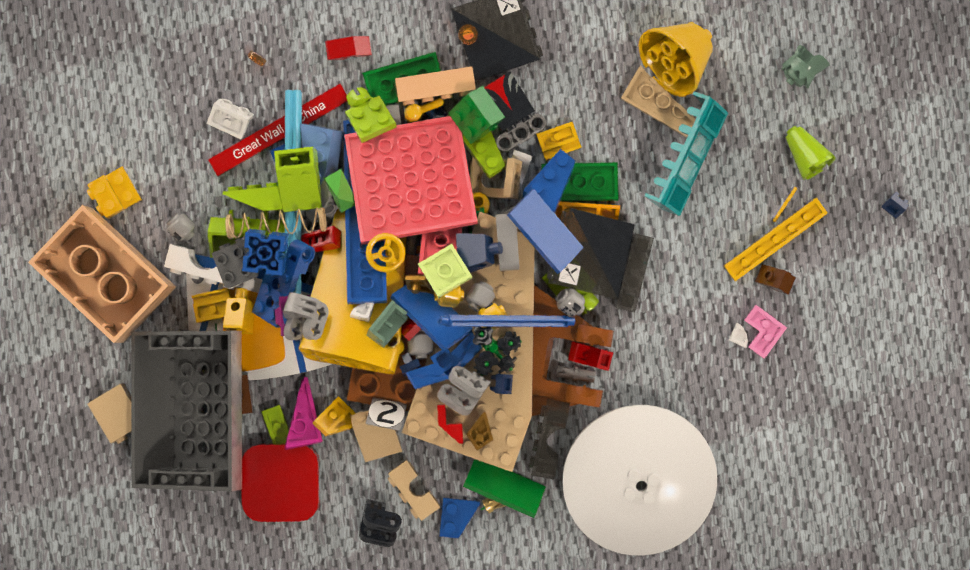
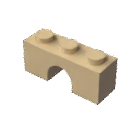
M408 459L388 473L390 476L387 478L393 487H398L401 492L399 493L400 498L404 503L408 502L412 507L410 511L416 519L420 518L422 521L441 507L430 490L423 495H416L411 491L410 482L419 474Z

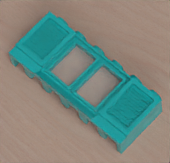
M695 91L692 95L703 105L701 109L694 107L687 109V113L696 117V120L692 127L684 124L679 126V131L688 135L684 145L677 142H672L670 145L671 149L680 154L676 162L667 159L662 162L665 168L672 170L668 179L665 180L660 177L654 179V183L662 187L663 190L659 198L648 193L644 196L662 210L677 216L681 215L691 194V187L728 115V112L710 96Z

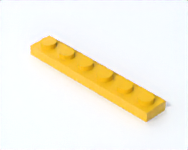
M814 198L723 265L732 279L737 281L825 216L827 211L820 201Z

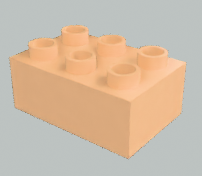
M84 205L69 218L28 262L113 343H124L131 336V332H134L176 288L165 275L93 208Z

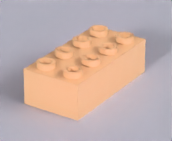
M472 67L395 78L398 103L402 102L403 106L415 104L414 100L420 99L422 103L434 101L433 97L439 96L442 100L453 98V94L458 93L460 97H463L476 90Z

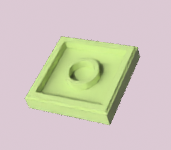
M452 244L418 263L438 298L472 279V275Z

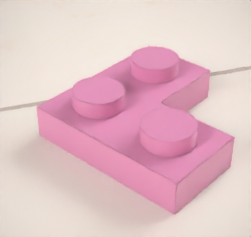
M757 305L752 308L744 319L745 322L759 331L748 348L764 359L787 327Z

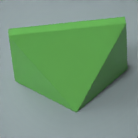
M342 169L324 178L341 213L355 206L354 194Z

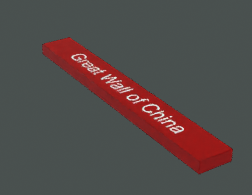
M338 84L303 104L302 124H310L347 103V94L342 85ZM285 115L208 159L216 175L219 177L285 138Z

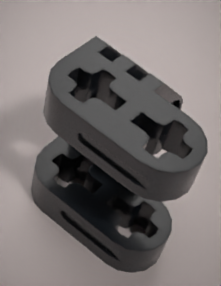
M367 499L360 525L359 538L366 543L391 547L396 541V532L402 523L401 517L397 513L385 511L386 503ZM367 530L371 531L370 536L367 535ZM386 535H390L389 540L386 539Z

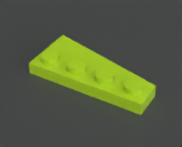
M491 131L485 137L472 144L468 142L462 133L465 147L489 179L505 169L504 161Z

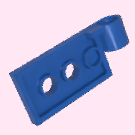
M299 239L290 243L286 254L282 253V256L287 257L286 272L282 276L266 274L265 272L252 313L278 328L281 327L276 324L275 309L279 307V297L288 296L290 292H294L299 275L306 274L309 263L315 257V249Z

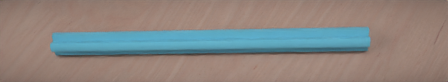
M286 90L285 150L302 148L300 123H302V92L300 90ZM297 211L285 212V223L289 232L294 231ZM300 215L295 232L293 234L289 233L288 247L292 241L296 239L301 240ZM301 274L299 275L294 293L301 294Z

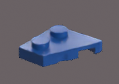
M443 498L440 537L459 538L479 507L480 501Z

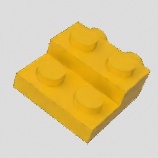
M123 166L87 184L89 187L87 190L88 195L92 200L96 199L98 203L97 211L102 217L105 215L108 219L142 200Z

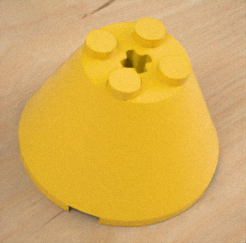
M694 22L649 29L639 39L638 46L642 63L645 68L649 67L658 77L656 79L653 76L665 91L675 96L686 97L696 91L713 52L712 34L709 30L701 28Z

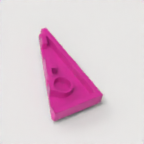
M304 377L301 380L285 450L318 444L323 441L321 432L312 424L317 415L308 377Z

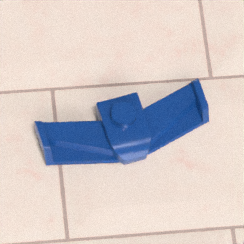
M473 332L452 352L449 349L446 351L441 350L430 358L434 364L406 372L405 374L414 389L449 380L448 376L455 366L464 367L482 349L480 344L475 345L473 343V338H475Z

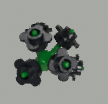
M475 327L473 343L475 345L480 344L485 349L475 359L476 365L473 368L477 369L476 373H479L481 376L488 375V373L494 371L492 370L494 365L500 368L499 374L504 371L506 373L512 371L517 357L512 359L509 355L510 351H518L522 342L520 336H516V331L513 333L507 331L505 335L498 338V341H495L492 338V327ZM498 348H499L501 351H503V354H504V355H507V356L503 357V356L499 353Z

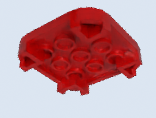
M263 443L256 444L248 449L242 457L241 494L242 507L245 514L252 520L259 522H300L311 518L320 506V459L315 450L310 446L285 450V444Z

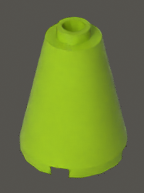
M793 126L786 132L788 135L785 138L803 180L813 178L824 171L823 168L826 164L830 166L835 161L836 157L801 126L798 128Z

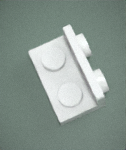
M219 99L213 104L207 124L242 139L254 114L245 107L233 105L230 100Z

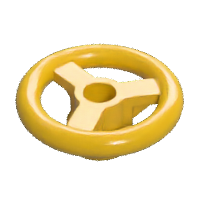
M378 234L369 241L366 248V258L370 266L375 270L391 272L399 268L403 263L405 247L402 241L393 234ZM385 239L384 246L378 252L372 253L375 243ZM391 241L395 242L399 248L398 260L394 257L393 249L390 247ZM384 250L389 251V255L386 257L382 255ZM379 258L383 262L390 261L393 265L380 266L374 259Z

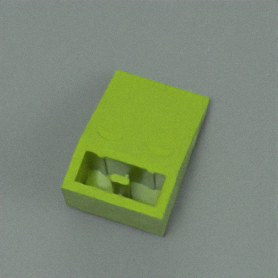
M312 146L274 151L276 175L283 212H293L298 209L300 211L319 209L322 207L317 150Z
M278 182L266 183L264 188H262V184L247 185V189L244 190L243 186L228 187V191H223V195L262 211L283 209Z

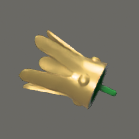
M486 498L482 500L485 507L481 508V510L486 508L490 514L495 509L505 507V505Z

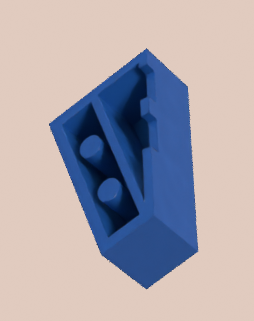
M560 149L525 187L522 198L530 190L534 189L555 213L574 170L575 160Z

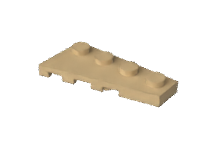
M641 65L639 66L621 100L682 136L687 137L688 135L679 131V126L684 124L692 127L696 119L689 115L687 110L677 103Z

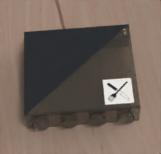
M475 0L451 8L459 36L466 29L476 32L471 41H464L462 36L460 37L469 65L473 68L475 83L536 61L541 62V56H543L540 45L536 46L534 39L537 38L534 27L530 28L528 21L531 20L528 9L524 10L522 4L525 0Z
M573 208L564 209L560 220L584 248L561 273L557 274L553 268H550L547 274L548 284H556L605 296L608 299L618 300L635 224Z

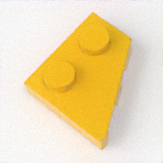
M338 396L312 424L325 436H330L353 429L351 415L356 413Z

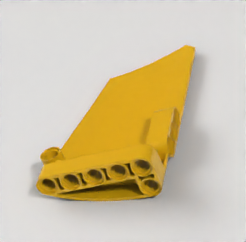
M337 209L331 226L341 230V248L323 252L310 296L327 305L329 310L321 337L317 340H307L302 336L299 350L304 357L313 361L385 374H395L399 354L404 350V343L401 340L402 326L385 348L369 338L367 332L392 301L390 299L391 294L404 286L405 258L399 268L386 272L387 303L374 304L369 322L350 317L352 310L360 304H347L345 211L341 213ZM402 237V238H399V239L402 241V243H403V245H404V247H405V257H406V242H407V237ZM391 241L390 247L393 249L394 257L398 260L399 248L395 242ZM390 261L386 262V266L393 265ZM397 341L395 346H390L392 342Z

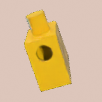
M236 288L235 298L227 299L223 328L226 330L242 331V334H253L254 313H252L254 303L247 299L248 289Z

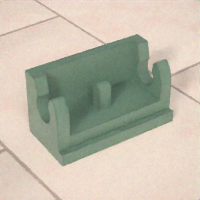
M392 300L368 329L367 336L385 348L407 320V312Z

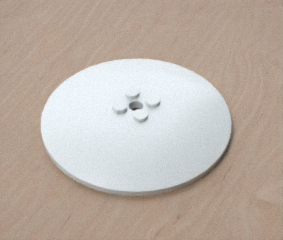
M625 406L599 416L588 424L576 437L564 463L563 493L567 508L574 522L595 543L621 554L651 555L664 552L681 544L703 524L715 499L717 469L712 451L705 438L684 417L657 406ZM639 481H645L647 486L645 489L639 490L636 488V484Z

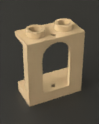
M472 158L470 163L472 193L480 192L489 198L518 199L522 161L515 158L503 159L506 176L504 189L487 188L482 184L481 176L484 171L476 160Z

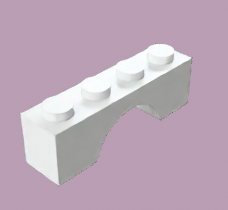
M170 244L164 267L170 268V272L180 275L182 272L188 273L187 277L198 280L199 277L206 278L205 282L215 285L217 282L223 283L217 267L210 270L203 268L197 262L193 249ZM242 283L228 289L234 290L235 287H242Z

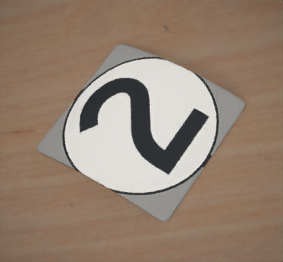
M373 397L366 424L400 431L407 404Z

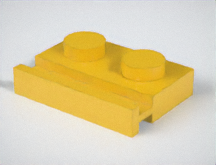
M573 121L536 134L545 161L552 159L560 149L565 153H569L582 148Z
M223 288L192 295L196 323L224 318L227 299L231 298L230 289Z

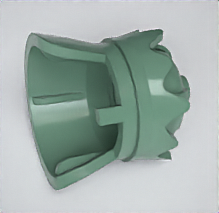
M799 45L794 55L782 64V70L788 84L791 86L795 84L798 87L805 85L808 89L816 74L830 66V63L822 55L814 56L804 46Z

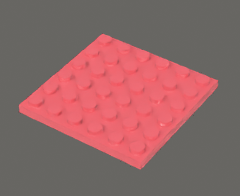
M450 116L396 125V128L361 143L356 133L345 134L362 245L368 244L373 237L382 233H389L402 238L478 224L462 132Z

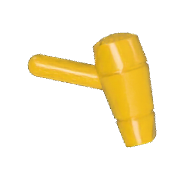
M437 99L422 106L410 104L405 108L404 117L407 123H413L418 121L423 113L442 106L444 101Z

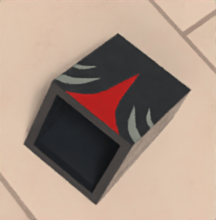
M511 71L484 87L505 116L497 125L500 132L505 130L508 133L516 128L515 123L522 120L524 123L533 117L531 113L535 110Z

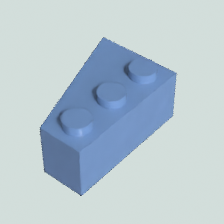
M300 123L302 148L313 146L317 150L321 186L324 178L338 169L344 131Z

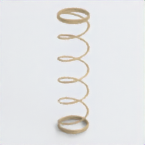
M320 207L319 209L316 208L314 223L311 231L307 230L301 215L300 209H298L296 224L293 232H289L283 217V213L280 210L276 232L279 229L280 218L282 217L287 232L293 234L297 228L298 217L300 215L305 230L308 233H311L315 227L317 212L319 215L320 229L322 232H325L327 227L324 207ZM262 211L259 230H261L263 219L268 232L271 234ZM245 213L243 214L242 227L238 237L234 235L232 215H226L225 225L229 239L241 236L244 220L248 230L250 229Z

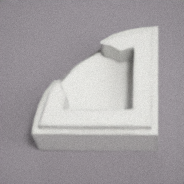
M374 303L358 305L352 310L350 317L369 322Z
M736 323L729 341L747 348V333L740 324Z

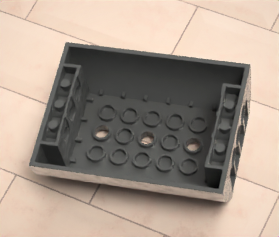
M242 331L131 332L132 488L231 492L242 489ZM204 365L207 366L206 375H204L202 372V367ZM204 403L207 405L208 408L206 414L202 411V406ZM204 442L208 446L206 452H204L202 449V445Z

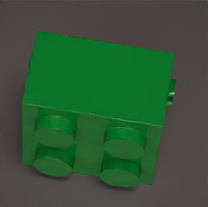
M483 86L468 93L448 112L470 144L485 137L490 131L492 132L497 129V125L505 118Z

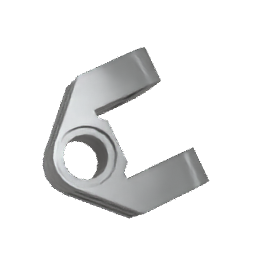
M290 292L283 310L284 318L287 319L283 331L285 338L288 340H299L304 336L307 340L319 339L323 333L329 313L327 305L316 298Z
M455 366L448 377L450 382L462 391L450 384H444L438 391L437 396L442 403L457 413L466 416L471 413L489 386L490 381L484 379L475 371L471 373L461 366Z

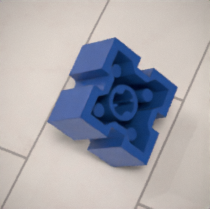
M249 229L246 231L244 248H249V252L243 256L242 271L258 273L263 268L266 269V274L282 276L286 272L287 257L282 256V252L288 249L289 233L272 232L269 236H265L266 231Z

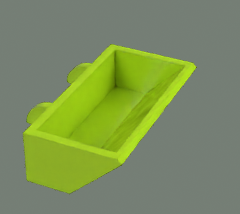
M229 209V214L232 215L234 222V235L238 237L243 218H235L234 210ZM264 211L265 220L270 232H276L278 220L269 219V211ZM246 217L249 228L259 230L261 219ZM210 218L207 231L210 258H213V252L220 250V246L227 243L233 245L236 243V239L245 236V232L248 231L245 220L241 236L229 239L226 233V218ZM262 219L261 230L266 231L265 236H269L270 233ZM280 220L277 232L285 233L283 220Z

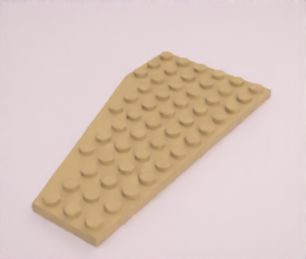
M479 212L478 224L474 226L472 234H486L493 238V243L498 242L496 217ZM518 228L519 270L500 271L499 255H494V265L470 273L472 279L460 285L461 289L464 290V299L460 301L457 307H452L459 315H478V312L469 308L466 295L472 285L480 283V281L493 287L495 298L492 302L496 303L497 306L502 305L507 313L506 316L533 315L535 247ZM499 327L492 333V338L498 341V338L505 335L507 331L512 333L516 331V336H520L522 341L518 351L514 352V350H511L509 354L512 359L517 357V360L514 362L515 367L508 373L505 371L501 373L513 375L512 394H497L490 390V387H495L496 380L491 379V375L499 374L498 371L500 370L497 365H494L492 373L482 376L490 381V384L469 415H461L446 405L447 423H462L463 444H459L438 425L437 405L444 404L437 396L440 388L444 384H450L462 391L448 379L416 390L401 433L512 472L532 417L533 327ZM467 336L448 348L449 351L452 352ZM433 342V352L429 354L425 366L434 364L430 357L442 350L435 342ZM482 347L463 368L471 373L477 372V369L473 368L476 365L475 359L485 349ZM498 348L499 353H500L503 357L507 356V355H504V354H503V351H501V350ZM485 411L493 441L477 451L466 434Z

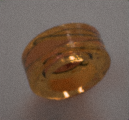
M469 24L462 26L458 33L459 39L463 44H473L478 37L477 29Z
M252 50L247 55L249 59L260 66H264L267 62L266 59Z

